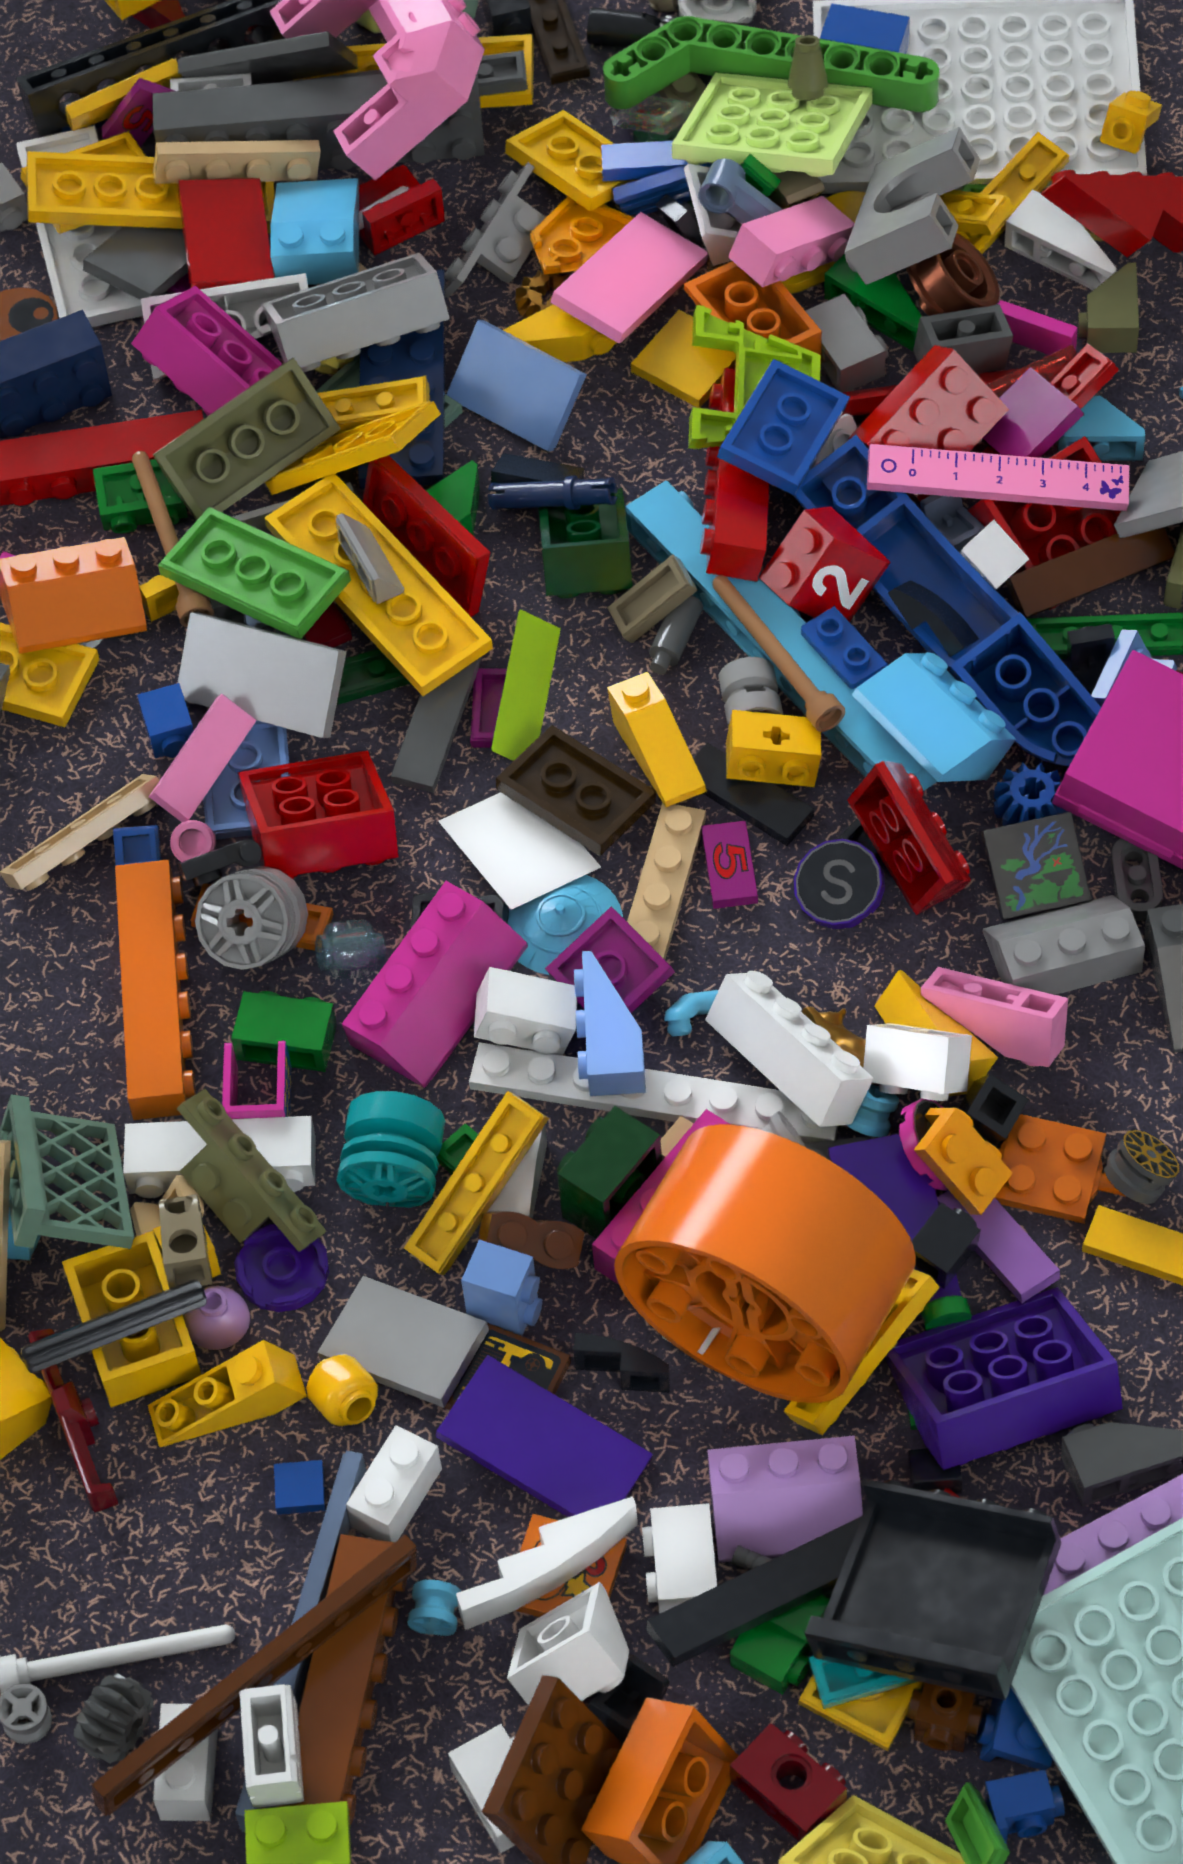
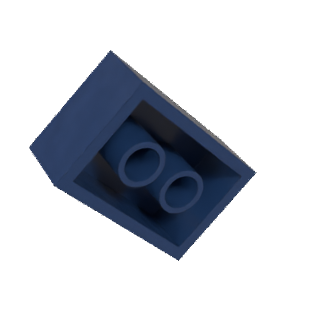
M83 310L0 341V439L7 436H18L27 428L45 421H57L66 413L84 406H96L105 398L112 396L102 345Z

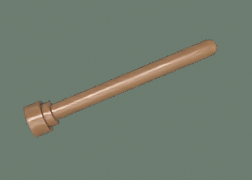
M137 451L132 456V463L165 555H167L179 540L150 459L145 452ZM175 582L179 591L175 609L180 623L184 627L188 626L190 612L214 615L209 597Z
M724 575L716 576L712 582L714 590L806 702V717L819 732L828 731L839 724L845 715V708L836 696L831 693L827 694L825 691H819L730 580Z

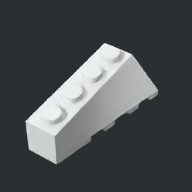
M306 273L200 290L251 336L257 339L272 333L262 303L308 289ZM183 292L141 298L144 324L155 307ZM151 365L153 381L166 377L158 367Z

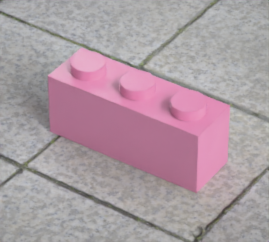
M824 196L742 224L728 258L761 287L778 281H785L805 271H812L824 264L836 262L845 254L844 251L855 223Z

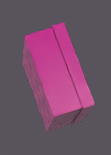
M1132 650L1054 795L1052 804L1147 852L1157 855L1159 858L1183 869V674Z

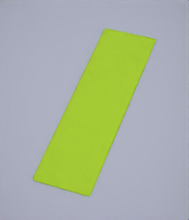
M523 610L518 611L491 746L493 752L512 761L540 737L561 628Z

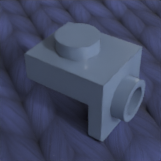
M931 495L920 502L921 511L959 553L968 542L985 528L983 524L963 507L962 497Z

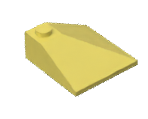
M852 1795L781 1857L778 1864H965L961 1853Z

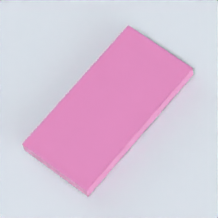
M640 212L553 291L550 303L620 344L706 263L708 252Z

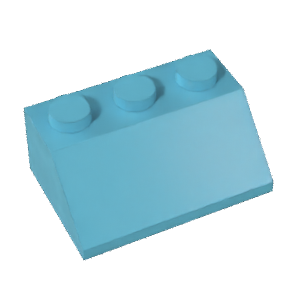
M931 652L903 654L858 686L852 693V696L937 782L988 780L1016 740L1005 728V721L995 712L985 709L975 699L977 697L976 692L967 684L957 681L947 671L948 666L946 662Z

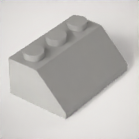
M1114 895L983 928V934L998 974L1004 983L1056 995L1140 973L1143 969L1145 943L1130 907Z

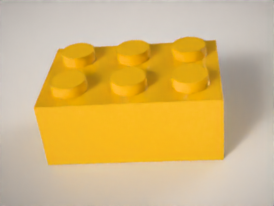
M153 1231L135 1236L131 1249L106 1246L62 1261L82 1323L169 1289L163 1266V1258ZM183 1315L91 1350L110 1408L190 1381L201 1375L195 1349Z

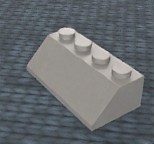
M420 252L262 303L283 362L285 363L294 358L303 372L314 370L321 365V361L337 357V359L354 357L361 352L360 348L373 344L377 346L394 344L401 339L400 335L412 331L417 333L431 332L440 327V322L450 319L438 274Z

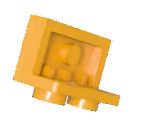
M954 1107L930 1108L925 1117L932 1126L915 1147L914 1151L970 1215H982L1009 1179L1012 1171L1001 1160L1002 1155L994 1145L985 1141L974 1129L973 1120L968 1114Z

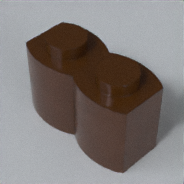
M491 1211L482 1215L477 1243L479 1240L533 1256L534 1264L541 1267L570 1269L577 1267L579 1264L585 1233L578 1227L562 1221H535L529 1216L517 1212Z

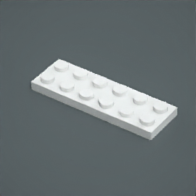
M90 126L75 131L72 130L18 142L16 146L21 167L27 166V151L67 153L98 142L95 126ZM36 223L59 318L83 310L91 326L96 327L143 316L141 300L83 271V259L121 229V226L84 225L59 234L52 223Z

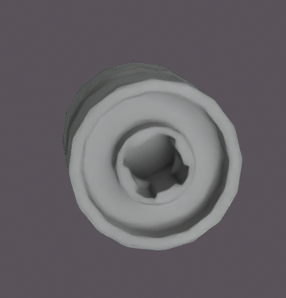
M761 657L739 658L729 662L721 669L718 676L722 699L725 703L724 709L728 729L732 710L783 715L780 696L777 694L778 685L774 665L769 660Z

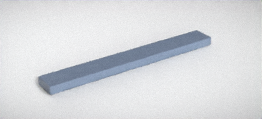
M347 1450L343 1453L292 1624L326 1598L341 1534L348 1535L351 1527L346 1503L366 1473L362 1453ZM313 1653L274 1683V1685H291L297 1705ZM246 1780L244 1781L235 1811L242 1832H245V1810L262 1809L253 1807L246 1789Z

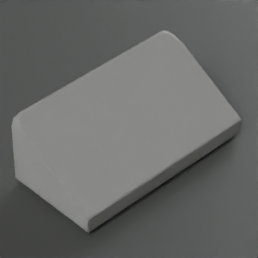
M343 513L336 515L338 540L373 602L380 604L402 594L404 587L371 530L366 525Z

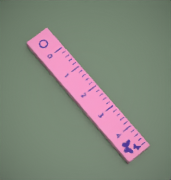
M870 444L868 450L867 490L1126 511L1129 505V465Z

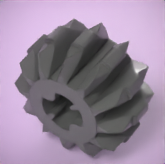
M118 1673L103 1678L100 1685L93 1688L89 1699L84 1701L82 1712L77 1716L78 1724L74 1728V1737L77 1739V1745L85 1749V1753L97 1760L103 1759L108 1763L124 1759L128 1751L135 1748L139 1737L144 1735L143 1730L146 1724L151 1720L150 1712L154 1704L151 1692L143 1688L142 1684L130 1677L125 1678Z

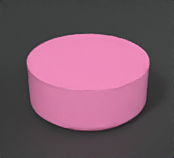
M188 820L180 823L174 829L170 838V847L174 856L183 862L215 850L216 837L213 830L207 824L197 820Z

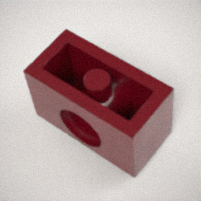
M770 1723L730 1764V1782L800 1842L847 1801L846 1781L830 1764L824 1762L820 1765L807 1754L808 1749L797 1735L789 1730L782 1733ZM795 1775L803 1779L805 1783L800 1788L790 1790L782 1787L779 1781L786 1776Z

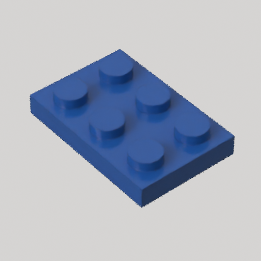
M773 358L720 446L717 457L795 496L847 407L850 396Z

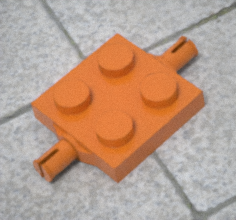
M1020 1114L1008 1137L1002 1143L1001 1148H997L1002 1155L1001 1160L1012 1171L1009 1179L995 1196L1001 1205L1085 1224L1089 1205L1096 1197L1098 1191L1120 1195L1125 1198L1126 1196L1113 1186L1103 1172L1101 1158L1106 1142V1133Z

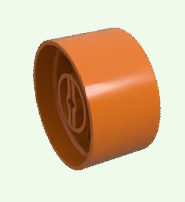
M717 1124L699 1128L687 1138L617 1253L614 1269L623 1293L636 1311L659 1334L697 1362L758 1392L795 1402L822 1403L838 1398L846 1390L914 1271L916 1255L910 1236L889 1207L862 1182L832 1161L798 1143L773 1133L746 1126ZM712 1328H721L703 1356L698 1353Z

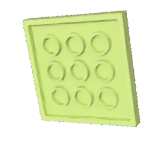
M715 73L672 142V159L686 160L690 164L700 165L726 158L740 165L751 154L772 173L797 171L805 172L812 177L833 175L872 105L873 88L828 84L821 98L816 100H799L792 96V90L788 87V80Z

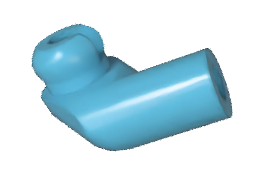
M719 990L688 993L678 999L665 1011L664 1021L668 1022V1033L671 1036L690 1034L692 1031L690 1018L708 1014Z

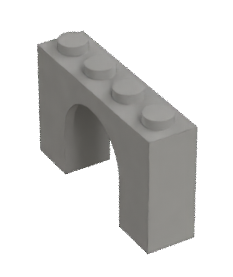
M960 127L875 165L844 251L848 266L852 271L859 274L865 285L952 248L959 225L940 196L974 181L980 162L979 156Z

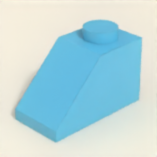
M1094 396L1081 409L1084 415L1057 441V453L1086 436L1101 461H1143L1145 429L1102 396Z

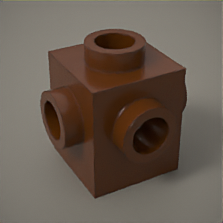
M925 1683L923 1690L914 1688L907 1718L915 1720V1741L923 1742L926 1746L935 1750H954L963 1753L968 1734L976 1736L978 1734L984 1706L976 1704V1694Z

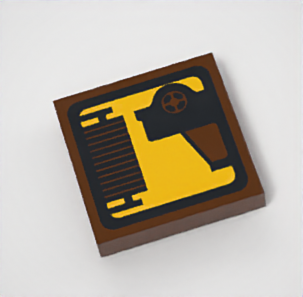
M487 1323L489 1331L445 1408L451 1410L487 1354L554 1395L571 1364V1355Z

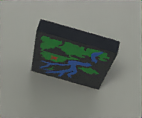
M1071 812L981 832L1001 920L1091 901Z

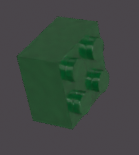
M616 1106L610 1110L605 1118H597L589 1127L583 1144L576 1152H568L557 1168L562 1217L597 1239L662 1162L660 1134Z

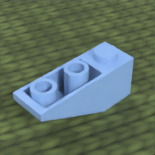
M582 951L583 969H574L575 996L584 997V1010H576L577 1038H586V1051H578L579 1079H588L590 1096L646 1093L642 1030L592 951Z

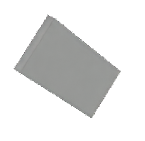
M190 612L177 683H180L185 701L211 707L215 699L223 694L255 720L320 738H330L346 651L211 615Z

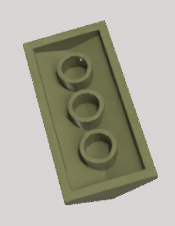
M291 358L152 455L174 492L194 518L198 520L208 507L223 512L334 435L341 428L296 360Z

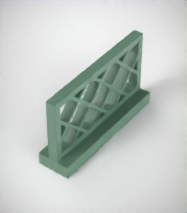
M11 1094L0 1126V1140L11 1141L9 1209L14 1245L34 1248L37 1236L39 1235L131 1249L134 1233L115 1124L33 1112L30 1108L29 1097ZM37 1129L51 1131L57 1137L50 1139ZM84 1136L103 1139L104 1143L96 1146L84 1138ZM69 1144L82 1154L76 1157L63 1147ZM50 1155L61 1165L54 1167L44 1160L43 1157ZM95 1162L107 1172L100 1174L88 1164ZM74 1172L87 1182L80 1185L67 1175ZM53 1183L66 1193L59 1196L46 1186ZM99 1190L112 1200L105 1203L95 1196L93 1192ZM79 1201L92 1211L85 1214L73 1206L72 1203ZM58 1212L71 1222L50 1220L49 1216ZM104 1219L117 1229L105 1228L97 1223V1221Z

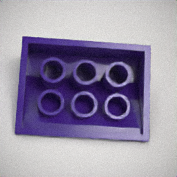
M1058 1287L1038 1293L1023 1303L1017 1300L972 1315L970 1320L939 1326L900 1339L895 1347L884 1357L908 1410L915 1420L916 1427L924 1444L943 1470L957 1465H964L980 1457L1011 1449L1021 1443L1045 1435H1052L1062 1429L1089 1420H1096L1106 1414L1123 1409L1117 1361Z

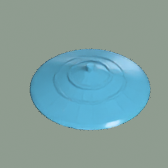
M584 875L512 910L509 908L508 925L528 945L518 959V962L535 972L549 975L545 968L611 906L623 917L620 903L616 896L597 879Z

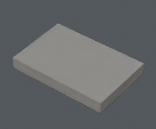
M1183 451L1147 462L1129 496L1127 510L1121 511L1114 524L1120 538L1183 522Z
M362 1276L317 1353L321 1361L334 1355L346 1354L358 1360L377 1383L445 1408L487 1335L489 1328L484 1320Z

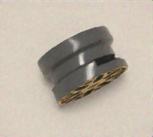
M1138 1130L1128 1131L1117 1144V1149H1114L1104 1160V1163L1107 1165L1103 1170L1113 1186L1126 1197L1144 1204L1155 1203L1165 1191V1186L1169 1185L1179 1173V1163L1170 1149L1154 1136Z

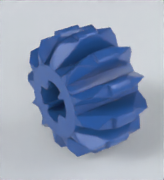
M1023 762L1019 767L1018 773L1006 769L1003 775V782H997V786L994 789V799L996 800L994 802V813L996 818H1003L1002 825L1007 826L1067 813L1068 811L1052 804L1054 795L1061 784L1058 770L1044 773L1045 768L1042 762L1035 770H1029Z

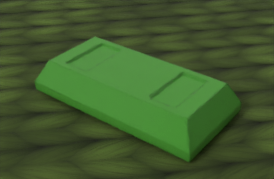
M966 1782L945 1819L949 1831L965 1864H1004L1010 1851L981 1793L972 1783Z

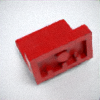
M400 165L382 174L377 180L372 179L359 185V211L399 187L406 186L409 188L406 192L383 203H378L371 209L362 212L364 228L359 231V236L374 256L445 221L442 188L434 178L420 184L405 165Z

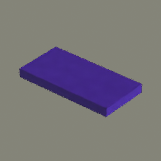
M899 1134L828 1147L829 1160L850 1173L874 1192L896 1215L910 1236L911 1241L939 1207L935 1188L928 1184L933 1180L927 1174L920 1176L913 1169L904 1152ZM957 1275L953 1277L945 1289L940 1287L929 1302L946 1296H962ZM919 1313L916 1318L922 1317V1314Z
M488 1354L437 1429L435 1436L566 1517L626 1499L653 1457L651 1452Z

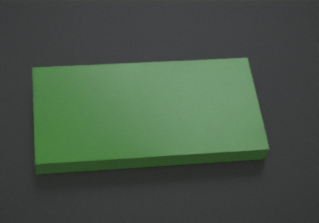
M211 507L207 508L158 564L160 575L298 639H302L351 581L349 570Z

